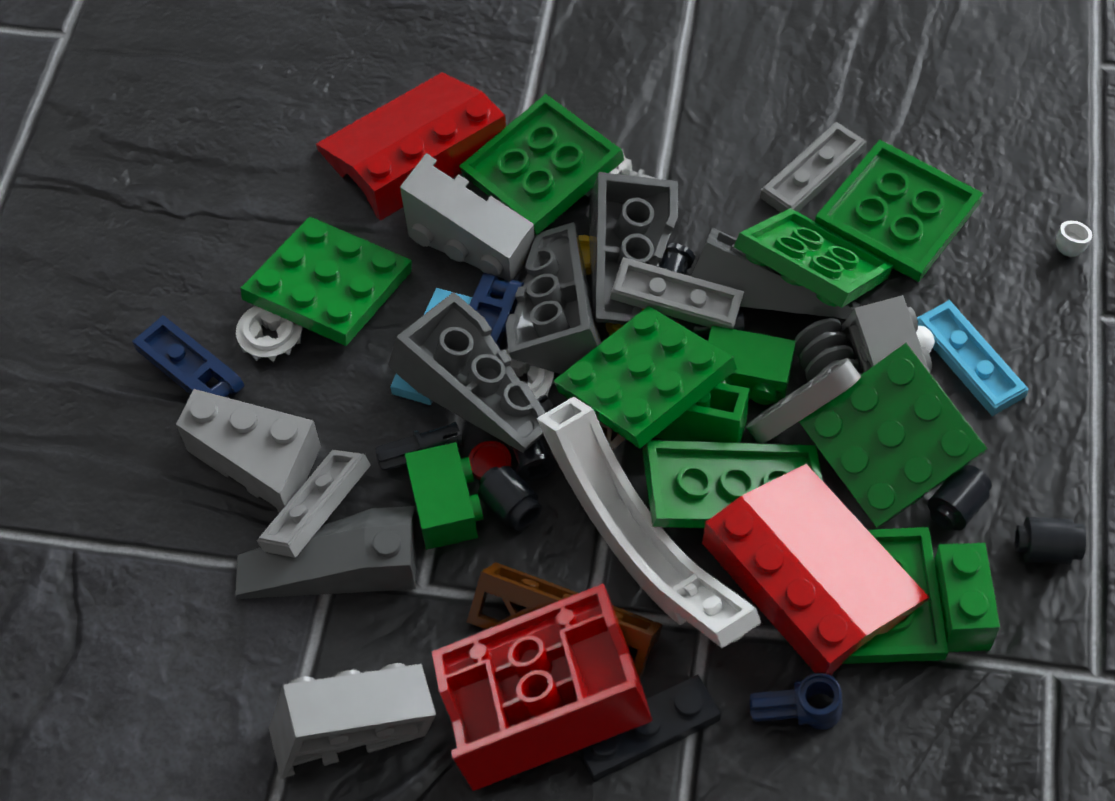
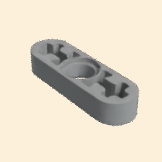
M845 358L763 411L746 428L758 444H764L845 392L861 378V375L849 359Z

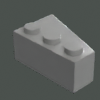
M426 153L400 186L409 237L421 246L433 247L446 253L455 261H464L480 268L484 273L496 275L509 282L513 280L528 259L535 238L534 224L492 196L487 201L466 188L469 181L459 174L455 179H452L435 168L434 165L437 160Z
M903 295L854 308L842 324L841 332L846 334L857 357L855 360L860 364L859 373L866 372L904 343L909 345L929 373L932 370L930 354L925 347H921L916 334L918 330L916 314L911 307H907Z
M193 389L176 423L188 452L225 477L230 476L245 486L247 492L256 498L260 496L277 508L279 513L306 482L321 449L314 420Z
M394 663L377 671L361 673L358 670H347L337 674L335 677L316 680L313 677H300L290 681L288 684H283L269 725L280 779L295 775L293 767L295 765L322 758L324 766L339 762L337 753L362 745H366L367 751L370 753L426 736L436 713L422 664L405 666L403 663Z

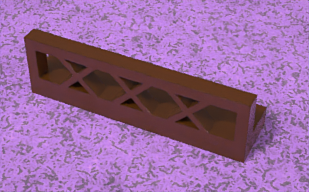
M495 562L480 573L467 622L487 630L533 610H538L578 594V592ZM490 593L502 598L511 615L497 620L482 614L487 594ZM516 604H519L526 608L519 611ZM613 606L627 646L638 649L634 666L641 680L650 649L658 641L663 624Z

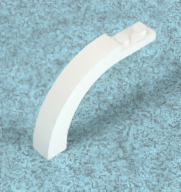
M572 397L537 418L556 461L589 518L626 570L668 616L679 625L688 621L721 648L741 639L745 633L761 624L754 606L695 564L674 543L662 527H652L651 513L633 488L616 459L594 409L577 398Z

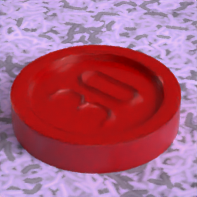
M482 442L476 445L469 454L473 476L479 481L493 467L512 466L509 450L499 442Z

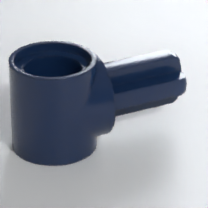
M824 673L811 674L801 682H794V690L760 692L750 695L751 717L756 722L798 718L799 725H809L814 729L824 730L836 725L843 712L840 685L833 677ZM817 694L827 695L833 700L832 704L824 709H815L808 704V701Z

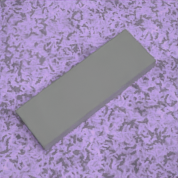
M835 122L761 189L760 198L779 212L790 208L799 212L865 151L867 141L838 122Z
M623 257L610 299L643 309L650 306L664 315L709 328L714 325L733 329L744 291Z
M332 450L259 537L257 542L262 550L268 553L296 558L371 466L365 454Z

